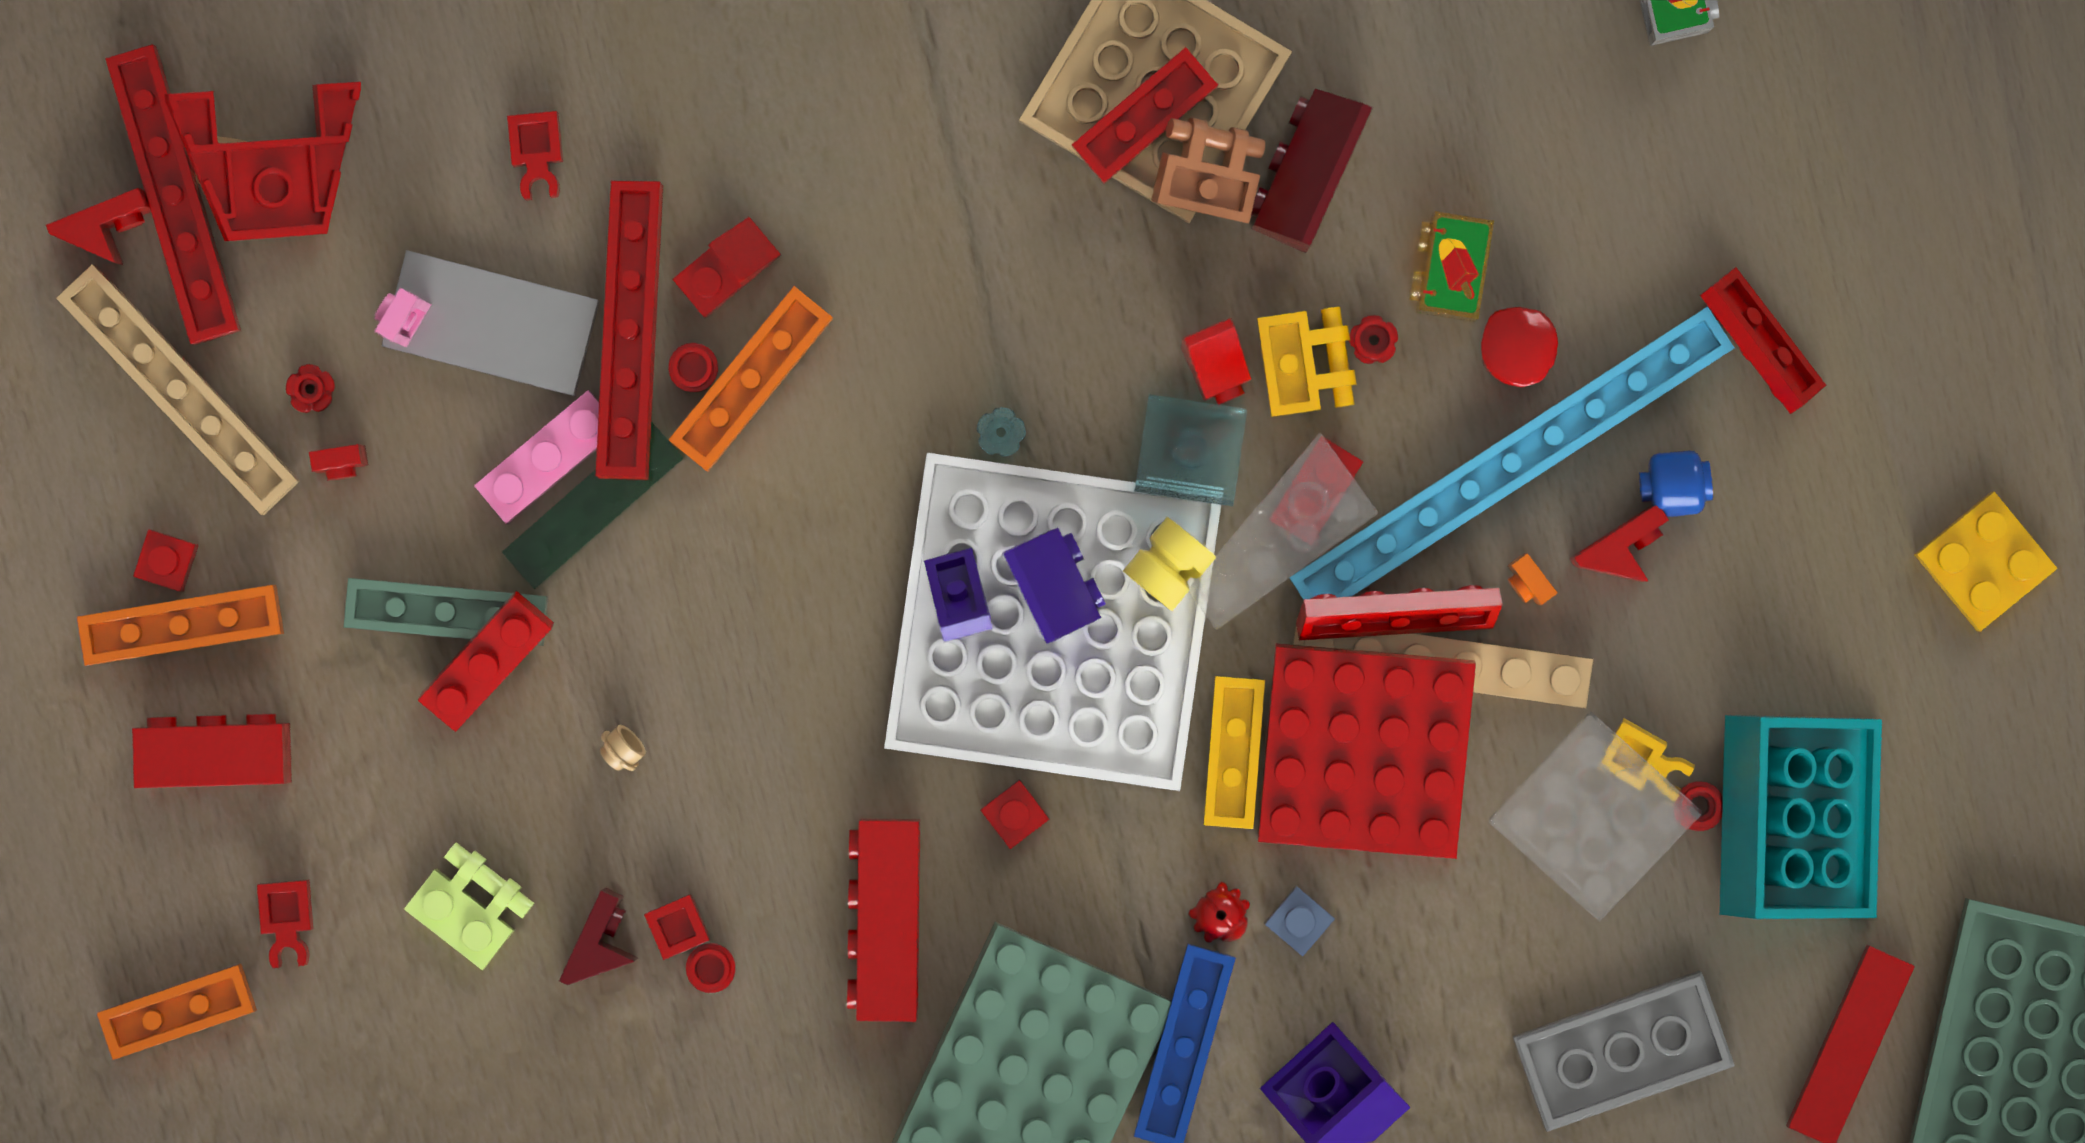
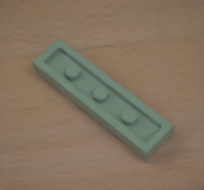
M348 578L343 627L472 639L513 593ZM521 594L547 616L548 596ZM544 638L537 645L544 646Z

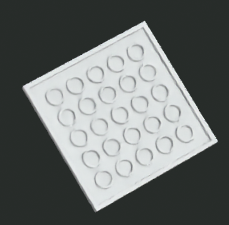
M927 453L884 749L1180 791L1213 562L1199 579L1190 578L1187 581L1189 592L1173 611L1169 610L1126 575L1123 570L1139 550H1150L1152 545L1149 538L1166 517L1173 520L1214 554L1223 495ZM1058 527L1062 537L1072 533L1084 560L1076 563L1083 581L1094 578L1106 605L1097 609L1101 616L1100 619L1046 644L1003 552ZM972 548L993 629L944 642L924 560Z

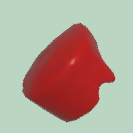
M1512 307L1495 311L1487 321L1481 341L1482 363L1486 371L1504 384L1521 388L1542 381L1554 366L1557 356L1558 336L1553 323L1544 313L1534 309Z

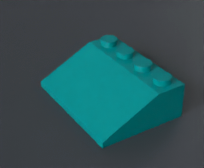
M1725 715L1719 915L1751 919L1877 918L1882 719Z

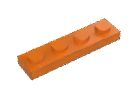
M793 286L668 440L709 472L834 318Z
M276 585L77 617L85 666L284 634Z

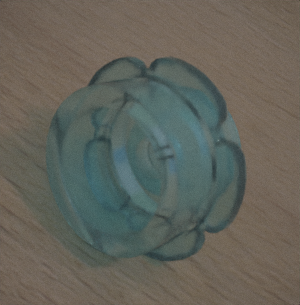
M996 408L993 413L984 414L977 424V432L980 434L979 445L985 452L991 455L999 453L1001 456L1006 457L1014 454L1020 447V440L1025 438L1026 428L1024 422L1019 418L1017 419L1015 413L1008 408ZM1004 428L1006 430L1005 436L998 437L996 430Z

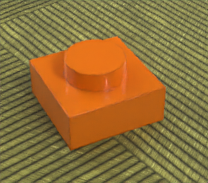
M1528 553L1522 554L1507 565L1514 574L1507 580L1524 603L1533 599L1537 605H1543L1558 593Z

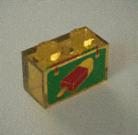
M1435 211L1431 215V222H1421L1417 251L1425 252L1423 271L1414 270L1409 294V300L1418 301L1416 313L1476 322L1479 319L1494 220Z

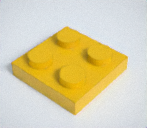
M1995 491L1986 495L1914 554L1977 632H1981L2058 569Z

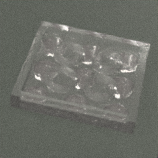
M1590 711L1489 818V823L1600 922L1701 816L1702 811Z

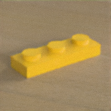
M1215 676L1203 825L1254 829L1265 680Z

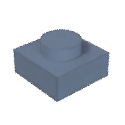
M1295 886L1264 924L1303 957L1335 918L1298 886Z

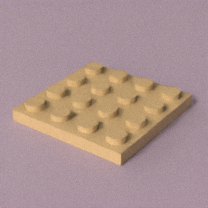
M1091 0L1020 117L1019 122L1082 159L1072 148V144L1186 47L1215 80L1218 87L1180 120L1187 122L1189 118H1196L1206 121L1208 127L1228 131L1231 127L1246 130L1291 56L1292 51L1207 0ZM1166 132L1163 133L1112 178L1151 201L1162 152L1181 156L1183 149L1182 141L1167 138ZM1205 147L1201 161L1222 166L1224 152L1223 150ZM1155 203L1187 223H1190L1196 214L1194 211Z

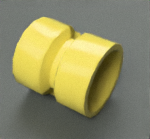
M1166 517L1149 538L1152 545L1150 550H1139L1123 572L1165 607L1173 611L1189 592L1187 581L1190 578L1199 579L1216 559V556L1173 520Z

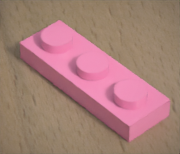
M587 390L474 485L505 524H509L597 450L599 401L591 391Z

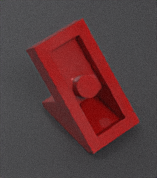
M136 188L49 223L46 227L49 234L111 262L123 265L110 228L115 227L117 232L135 228L145 222L143 215L150 213L151 210L145 190Z
M748 217L708 244L710 248L672 280L706 319L778 259L781 254L752 219Z
M1651 505L1569 559L1574 567L1635 581L1648 582L1647 577L1627 547L1634 544L1639 551L1663 536L1659 527L1669 521V519L1657 505Z

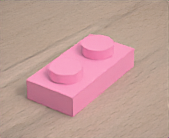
M402 288L399 289L396 296L389 293L375 314L374 319L380 322L375 332L394 343L407 347L432 304Z

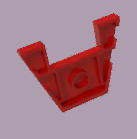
M361 82L312 85L316 137L221 144L218 143L214 91L165 94V103L224 241L327 234L342 173L340 172L343 154L346 142H349L353 126L351 124L356 101L360 97Z

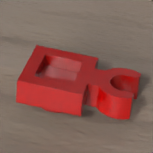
M557 111L507 116L512 166L527 167V173L522 177L520 183V191L526 201L532 200L531 187L539 179L548 182L550 197L558 198L560 192L559 181L550 172L549 163L563 162L559 113Z
M310 880L257 884L261 934L275 933L276 942L269 951V962L272 968L282 967L281 953L285 947L293 948L296 951L298 966L307 965L310 952L306 943L300 939L299 931L314 929Z

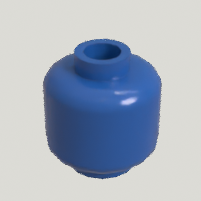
M1687 450L1654 454L1649 460L1648 472H1639L1641 501H1651L1652 506L1657 505V507L1664 511L1667 517L1701 513L1705 507V501L1713 500L1709 461H1701L1700 456L1695 451Z

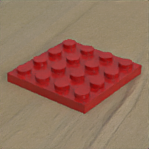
M1276 643L1258 842L1457 859L1476 669L1475 660Z

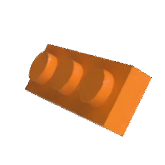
M238 964L97 1013L112 1060L253 1013L257 1011L242 964Z

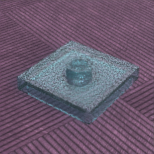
M1149 394L1134 492L1233 507L1247 409Z

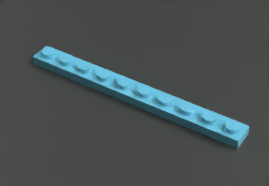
M1705 307L1289 577L1290 581L1303 600L1311 599L1320 594H1333L1336 597H1351L1735 347L1709 307Z

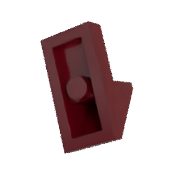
M608 888L600 891L559 982L570 985L633 963L638 959V957L603 941L605 935L614 938L626 913V910L619 907L623 895Z

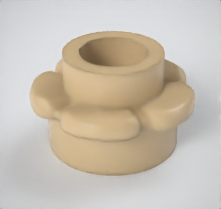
M618 725L612 732L604 731L601 735L604 746L600 748V753L612 768L618 771L623 768L633 771L639 766L638 761L646 754V750L640 739L629 728Z

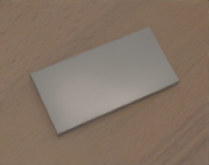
M406 250L395 296L399 289L402 288L432 305L407 347L394 343L385 337L382 341V347L576 396L600 300Z
M1701 971L1512 1036L1546 1132L1735 1066Z

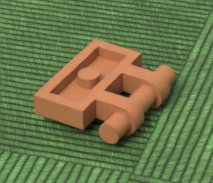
M1171 118L1166 127V137L1182 141L1183 149L1181 156L1162 152L1151 201L1249 224L1260 175L1243 171L1246 156L1257 159L1263 156L1265 140L1251 137L1247 130L1235 127L1225 131L1208 127L1206 121L1196 118H1189L1187 122ZM1205 147L1223 150L1224 159L1222 166L1201 161Z

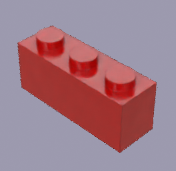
M276 714L246 715V724L227 725L226 715L196 716V726H177V717H147V727L132 728L134 788L267 785L292 782L290 723H276Z

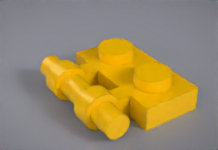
M1340 306L1321 309L1323 329L1309 330L1307 311L1257 318L1271 417L1321 410L1318 390L1324 389L1333 390L1335 408L1355 405L1352 385H1357L1355 370L1349 369L1345 342L1350 340L1348 325L1343 326ZM1326 344L1330 373L1316 375L1312 346Z

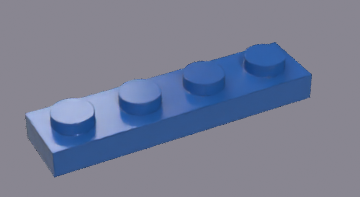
M1187 943L1171 999L1169 1013L1133 1134L1134 1137L1154 1143H1184L1236 958L1234 956Z

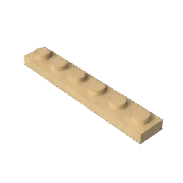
M92 264L56 298L261 515H265L300 482L96 265Z
M1296 624L1293 645L1475 660L1476 669L1473 689L1475 693L1580 708L1587 707L1593 659L1421 634L1299 641Z

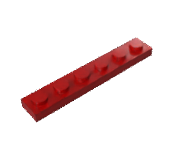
M151 44L105 58L190 344L196 345L239 332L241 327L195 173L165 103V94L171 93L157 46Z
M611 180L595 475L599 479L648 480L663 203V185L660 181Z

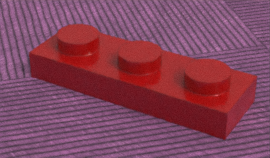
M1185 47L1072 144V148L1101 182L1105 184L1165 133L1171 118L1180 120L1214 91L1218 84Z
M1737 267L1721 277L1700 295L1716 320L1723 325L1739 346L1742 355L1752 363L1770 387L1772 394L1781 401L1790 414L1805 405L1826 386L1825 382Z
M515 591L420 694L418 701L456 732L552 629L554 622L518 591Z

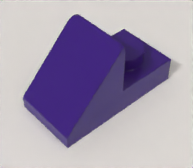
M968 548L924 560L944 642L993 629L973 549Z

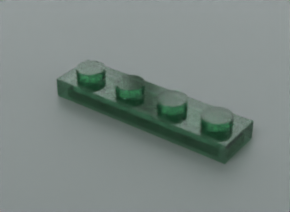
M651 421L648 480L599 479L595 476V469L504 549L502 553L534 589H538L685 458Z

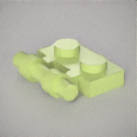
M456 842L444 858L459 869L457 874L451 880L438 869H435L404 910L483 970L515 930L499 917L508 907L523 919L534 905V902L520 892L522 887L514 880L509 878L506 881L486 866L485 862L487 859L476 851L471 854ZM472 880L494 896L488 907H485L465 891V888Z

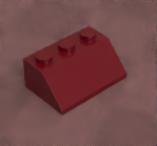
M1316 88L1310 100L1300 96L1289 121V124L1297 127L1291 143L1287 145L1280 141L1268 169L1277 173L1269 191L1259 187L1255 196L1251 216L1256 218L1252 227L1253 230L1304 253L1308 251L1373 107Z

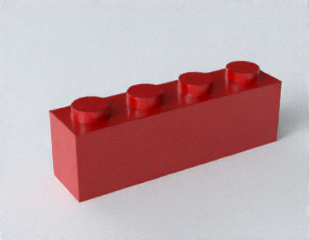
M860 819L859 830L849 831V859H858V879H849L848 908L858 909L857 929H848V959H857V979H848L847 1009H856V1021L916 1022L918 1019L920 819Z

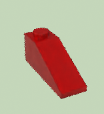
M1231 318L1183 339L1181 344L1182 352L1204 401L1215 397L1217 404L1220 405L1245 394L1242 385L1249 382L1251 376Z

